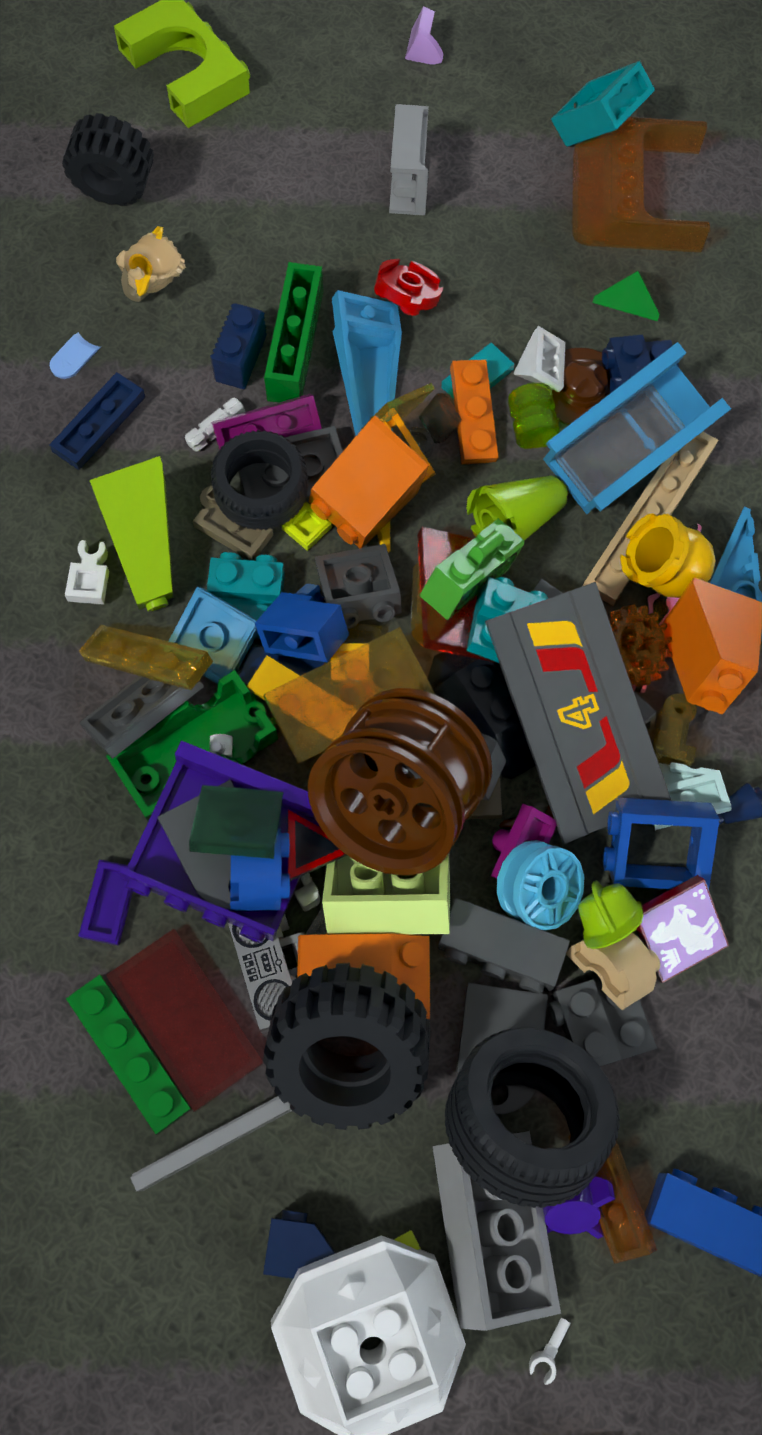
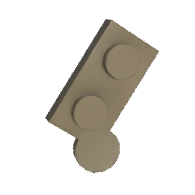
M212 485L202 491L200 502L203 509L193 520L194 528L248 560L255 561L256 557L259 556L273 537V529L253 530L247 529V527L243 528L235 522L233 523L222 513L217 505Z

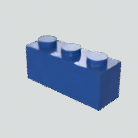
M673 1169L672 1174L659 1173L642 1222L762 1278V1208L753 1205L752 1210L749 1211L736 1205L738 1197L725 1190L713 1187L710 1193L696 1186L698 1181L696 1177L678 1169Z

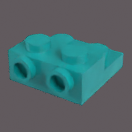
M232 552L221 553L220 558L210 559L207 591L258 620L280 593L283 592L285 578L284 563L277 562V558L271 555H259L256 557V561L241 560L240 555Z
M488 577L477 595L466 651L499 663L485 621L546 600L548 596L541 591L526 592L516 588L508 578L499 577L493 579Z

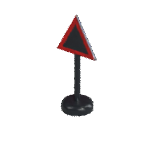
M364 754L369 768L375 772L378 771L376 762L369 755ZM288 809L287 833H289L290 842L288 873L290 881L347 856L326 836L320 826L311 823Z

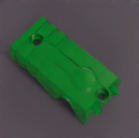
M236 670L219 679L217 692L213 694V697L208 702L194 706L190 702L185 701L157 723L155 728L147 731L113 759L106 755L147 821H149L176 763L175 752L181 740L209 751L210 736L215 734L230 735L233 737L232 758H228L225 755L219 756L241 765L250 761L257 753L278 740L277 731L274 727L278 723L275 717L270 718L267 716L264 705L256 701V695L249 691ZM254 708L258 709L255 711L256 717L250 715V711ZM144 776L152 777L149 784L141 782Z

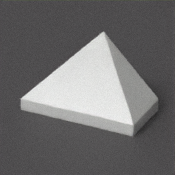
M538 326L534 330L515 368L514 375L560 392L564 387L566 342Z

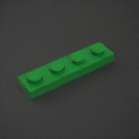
M99 974L66 998L156 1135H159L192 1110L102 975Z

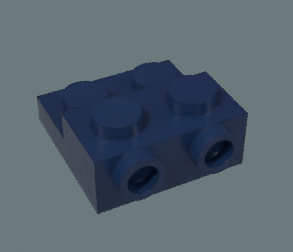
M643 335L610 338L607 347L602 351V365L605 370L608 369L610 376V393L672 347L671 340L645 342ZM645 393L624 407L626 411L656 408Z

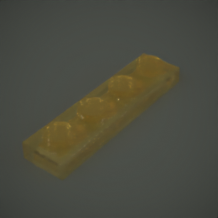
M100 625L79 650L85 661L188 690L193 689L213 663L207 651Z

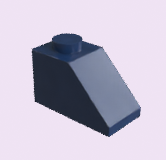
M282 1210L281 1218H271L264 1275L293 1279L298 1268L336 1254V1251L318 1225L313 1222H307L308 1213Z

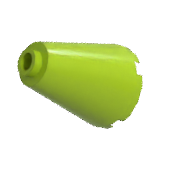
M552 475L481 486L472 490L467 499V515L473 513L476 523L471 526L472 532L477 537L482 530L499 518L525 541L565 507L568 492L565 484Z

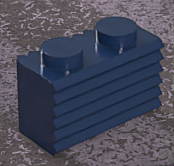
M236 303L231 305L229 315L226 316L227 321H224L225 326L222 327V332L219 333L220 337L217 338L218 343L215 344L213 354L210 355L216 382L240 389L246 388L267 336L264 321L265 313L262 310Z

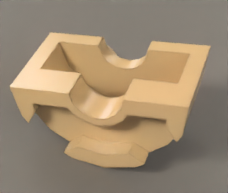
M633 933L613 945L599 949L587 948L584 939L572 945L566 952V955L584 973L589 970L597 973L602 981V991L621 1010L654 990L657 979L656 972L660 969V960L656 953L647 949L639 937Z

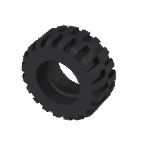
M338 963L336 968L328 969L327 965L312 970L311 976H308L307 973L302 974L292 981L291 986L284 988L278 997L277 1004L274 1006L263 1059L268 1082L272 1087H275L274 1092L284 1104L286 1102L290 1103V1109L301 1117L305 1114L311 1117L312 1123L321 1126L325 1122L334 1124L335 1129L347 1130V1126H357L358 1130L370 1128L372 1123L379 1122L380 1125L390 1122L394 1119L395 1113L401 1115L412 1106L413 1101L417 1100L424 1090V1082L428 1077L430 1021L426 1018L427 1011L423 1003L418 998L415 999V993L405 983L397 984V978L386 971L383 974L374 972V967L362 964L361 968L350 967V963ZM334 1036H349L364 1040L379 1050L364 1056H345L326 1049L317 1041Z

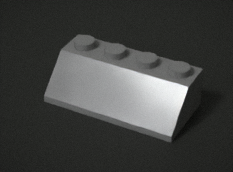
M530 1131L513 1134L522 1142L532 1145ZM449 1143L433 1146L460 1329L487 1331L561 1314L543 1208L537 1206L533 1208L527 1205L519 1206L507 1200L499 1199L486 1189L480 1187L463 1170Z

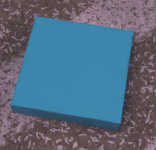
M197 587L163 652L218 684L219 679L234 670L238 671L258 634L255 626L257 619L202 587Z

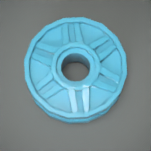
M539 840L526 841L515 847L503 861L497 877V896L501 908L509 917L541 930L556 929L569 921L578 909V904L584 893V873L581 863L576 856L566 849L555 845L552 846Z

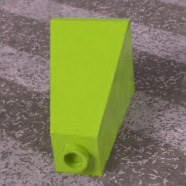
M160 456L89 480L139 610L147 608L148 612L169 605L167 600L173 598L166 484L163 464Z

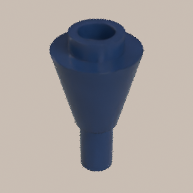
M749 783L744 784L729 796L731 811L717 814L720 818L719 825L762 818L761 789L758 786L752 788Z

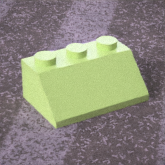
M449 853L433 869L415 875H393L376 871L360 864L348 855L327 864L322 899L327 934H449Z

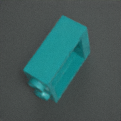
M637 61L587 82L551 118V121L564 144L568 147L617 130L655 89L641 62Z

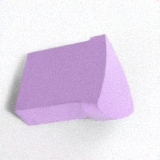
M424 6L411 30L405 59L426 64H439L443 59V51L433 36L430 35L435 12Z

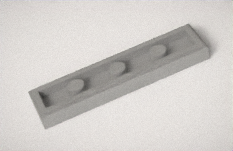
M277 1096L133 1173L130 1178L136 1192L148 1189L291 1112L290 1103L286 1102L284 1104Z

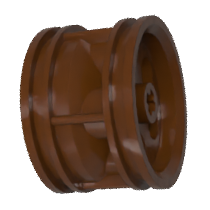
M395 688L385 690L369 698L348 722L344 733L336 738L315 762L308 779L309 803L316 821L326 836L342 852L355 861L383 873L393 875L420 874L433 869L446 858L458 839L465 820L474 813L486 794L492 778L490 751L477 726L464 712L449 701L419 689ZM364 754L369 755L376 762L378 771L375 772L369 768ZM402 763L411 768L421 778L416 779L409 770L402 767ZM418 803H426V804H429V805L433 806L434 808H431V807H423V806H419V805H417V804H418Z

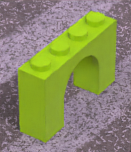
M160 0L114 25L118 49L135 69L164 53L175 50L190 51L204 59L196 69L166 85L170 108L187 128L192 127L250 93V72L244 61H239L233 55L228 44L225 41H221L214 34L208 22H203L189 2L186 3L184 0Z

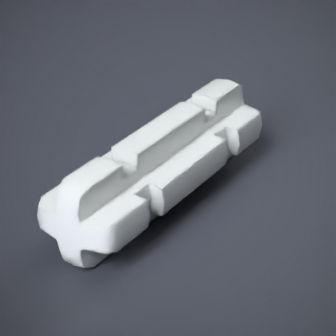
M236 398L228 400L223 404V410L218 408L198 424L200 427L198 430L194 427L185 435L184 438L188 446L195 452L204 448L208 444L206 442L208 439L209 441L215 439L211 422L246 412L243 404Z

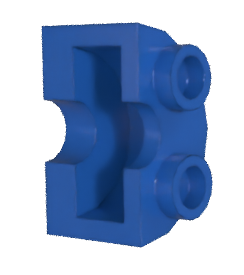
M231 829L230 911L280 910L281 898H289L290 875L289 873H281V857H289V833H281V829Z

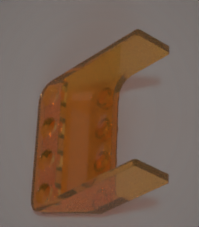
M629 117L617 130L577 143L573 152L572 234L574 239L586 246L701 253L710 231L709 222L659 219L649 215L645 210L644 151L699 154L707 131V122Z

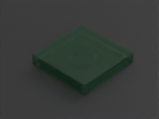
M202 785L189 839V852L274 859L283 805V792Z

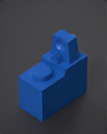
M305 584L295 594L281 592L255 622L265 653L327 663L349 636L341 605L324 603L319 585Z

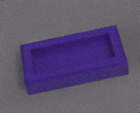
M99 860L78 935L80 938L119 946L133 891L126 888L128 882L124 881L119 873L122 867L127 868L128 865Z

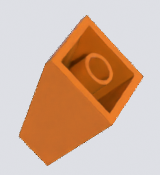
M374 416L311 488L309 498L311 509L322 520L328 519L337 527L338 534L345 542L350 545L354 543L358 548H363L419 492L429 464L379 418Z
M693 578L663 621L662 631L687 702L703 707L706 710L723 714L758 672L762 633V602Z

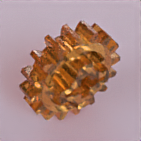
M633 604L612 611L609 622L631 685L639 687L649 685L652 681L660 680V672L669 669L668 664L664 661L665 658L673 657V653L666 649V644L672 642V637H665L663 633L668 627L667 624L659 625L657 623L659 614L657 612L648 614V606L645 605L636 607Z

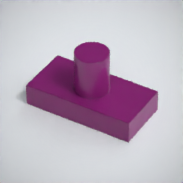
M522 804L511 831L500 829L493 836V848L501 852L491 876L497 879L503 861L520 844L535 840L549 844L557 826L555 819L532 806Z

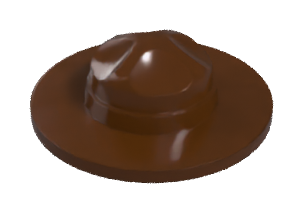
M589 348L566 349L563 389L557 392L537 384L540 402L552 417L564 424L570 425L610 394V376L608 369L605 370L603 368L602 352ZM618 412L617 414H615L613 417H611V418H610L608 421H606L605 423H607V422L611 421L612 419H614V418L619 414V412Z

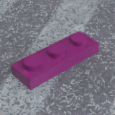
M312 394L211 422L219 450L226 442H229V439H233L236 435L240 436L241 433L257 432V430L263 432L265 430L289 437L322 429Z

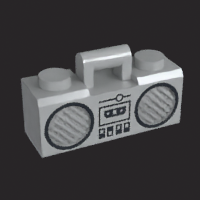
M285 914L274 941L264 938L263 943L240 935L242 928L228 923L259 1030L262 1034L269 1031L273 1009L277 1004L279 995L284 988L291 986L292 981L297 978V967L288 970L282 949L292 947L298 965V936L305 935V933L301 932L284 938L282 932L289 930Z

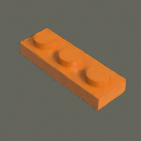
M452 361L450 371L461 463L479 464L496 462L499 457L487 361Z

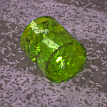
M528 383L519 386L509 394L508 405L510 415L515 419L513 421V430L517 445L523 449L546 447V443L561 432L557 414L554 412L555 403L550 386L544 383Z

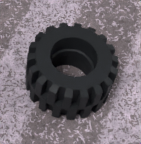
M96 113L95 117L91 114L85 115L83 119H79L76 122L63 156L62 166L65 168L64 173L66 177L71 179V184L75 188H79L84 195L108 205L127 206V203L134 204L137 202V199L142 197L154 161V153L150 148L151 144L148 139L143 138V133L131 127L130 123L125 120L124 122L118 120L117 117L112 115L107 117L104 114Z

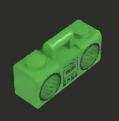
M498 518L467 545L455 551L438 564L419 596L446 620H449L479 594L488 577L496 579L509 570L524 546V539Z

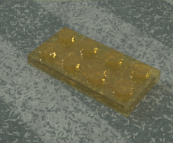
M399 627L265 693L263 697L299 765L324 752L336 738L344 733L348 722L359 708L375 694L395 688H412L432 694L435 693Z

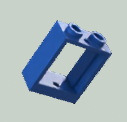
M617 797L615 811H610L608 814L607 829L608 835H612L611 847H605L604 871H609L613 884L620 883L624 887L673 889L699 875L705 879L709 890L720 818L711 803ZM632 823L692 827L686 867L627 864Z

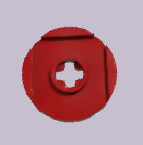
M400 259L386 260L380 265L374 287V292L378 296L387 298L389 301L399 305L402 312L411 316L418 315L420 310H429L437 306L443 292V287L439 288L441 280L432 270L413 261H410L409 267L399 265Z

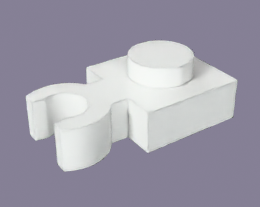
M81 540L78 544V553L82 561L81 563H70L65 597L68 602L104 604L109 569L107 565L101 564L108 557L106 545L104 542H100L98 551L94 554H88V545L85 540Z

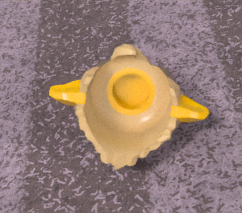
M157 226L152 233L144 235L136 244L131 245L128 251L123 250L116 257V263L122 271L121 283L123 292L126 297L135 302H140L148 294L165 288L173 281L174 277H179V273L186 268L184 264L185 259L178 253L173 242L169 241L168 237H163V227Z

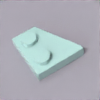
M671 762L670 765L659 763L672 801L711 803L717 814L731 811V803L720 770L703 767L692 769L685 764ZM654 825V828L658 830L670 827L671 825Z

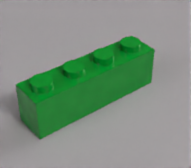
M288 262L264 376L267 401L280 403L303 396L323 297L322 266Z

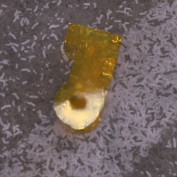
M676 693L666 699L664 706L659 711L652 745L658 763L670 765L671 762L690 767L694 762L696 747L686 745L689 725L697 713V706L687 702L685 694Z

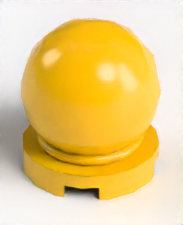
M653 513L648 514L638 520L627 533L626 538L630 539V542L626 549V556L622 554L620 556L622 571L629 580L648 588L651 587L658 594L666 597L680 598L693 578L708 582L714 573L716 560L712 544L699 530L685 527L679 519L672 515L663 514L657 516Z

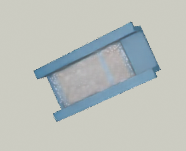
M678 342L546 443L550 451L543 460L557 478L565 484L568 492L586 514L590 513L594 508L601 512L731 410L723 398L710 407L676 364L683 358L686 351Z

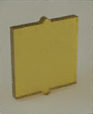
M429 383L387 402L374 416L382 422H388L397 413L400 418H403L422 403L435 388L432 383Z

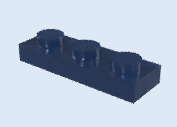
M116 372L50 443L49 446L52 452L80 470L144 400V389Z

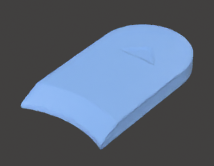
M78 332L52 357L50 361L51 372L58 378H71L81 370L101 347L87 342Z

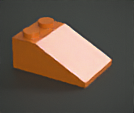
M393 933L298 936L297 977L305 973L311 976L313 969L327 965L328 969L336 968L338 963H350V967L361 968L362 964L374 967V972L383 974L386 971L395 976L397 984L405 983L415 993V999L418 998L423 1003L427 1011L426 1018L430 1019L429 936Z

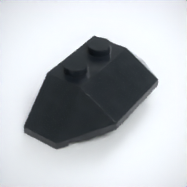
M464 639L434 656L424 691L435 694L455 705L472 720L481 734L495 739L506 759L500 775L504 778L514 779L536 765L510 691L490 659L466 651L468 640Z

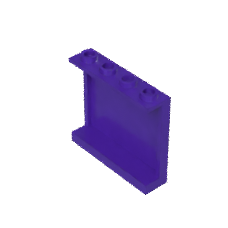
M181 740L175 752L176 763L127 868L122 867L119 873L123 880L128 882L126 888L137 894L148 897L150 892H154L166 897L164 903L176 910L187 912L188 907L203 912L202 919L213 925L224 928L227 922L242 928L240 935L252 941L263 943L264 938L274 941L300 877L290 881L289 898H281L280 910L232 912L202 900L189 880L158 820V816L231 780L257 829H281V833H287L288 809L319 826L309 803L308 791ZM281 857V873H288V857Z

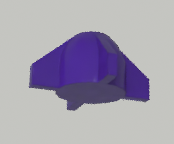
M595 1176L589 1185L573 1199L566 1200V1202L556 1206L547 1205L543 1207L547 1234L551 1231L562 1234H578L587 1231L597 1239L603 1237L599 1207L615 1199L612 1183Z

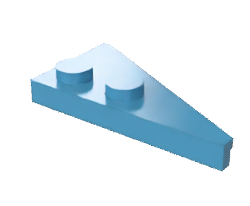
M744 507L709 583L762 602V592L758 586L760 581L758 554L754 553L753 535L755 533L754 520L750 514L751 509Z

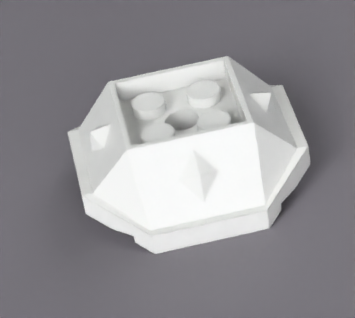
M382 1235L298 1268L280 1306H278L271 1319V1329L300 1413L337 1435H388L442 1412L466 1346L435 1255L420 1249L416 1250ZM369 1337L382 1339L381 1343L374 1349L366 1350L360 1347L362 1342Z

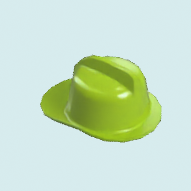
M597 880L593 881L592 893L578 904V911L584 928V943L587 948L599 949L613 945L628 937L643 921L644 915L641 902L636 901L620 883L603 887Z

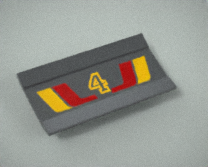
M596 582L485 621L563 844L607 827L608 814L610 811H615L617 797L671 800Z

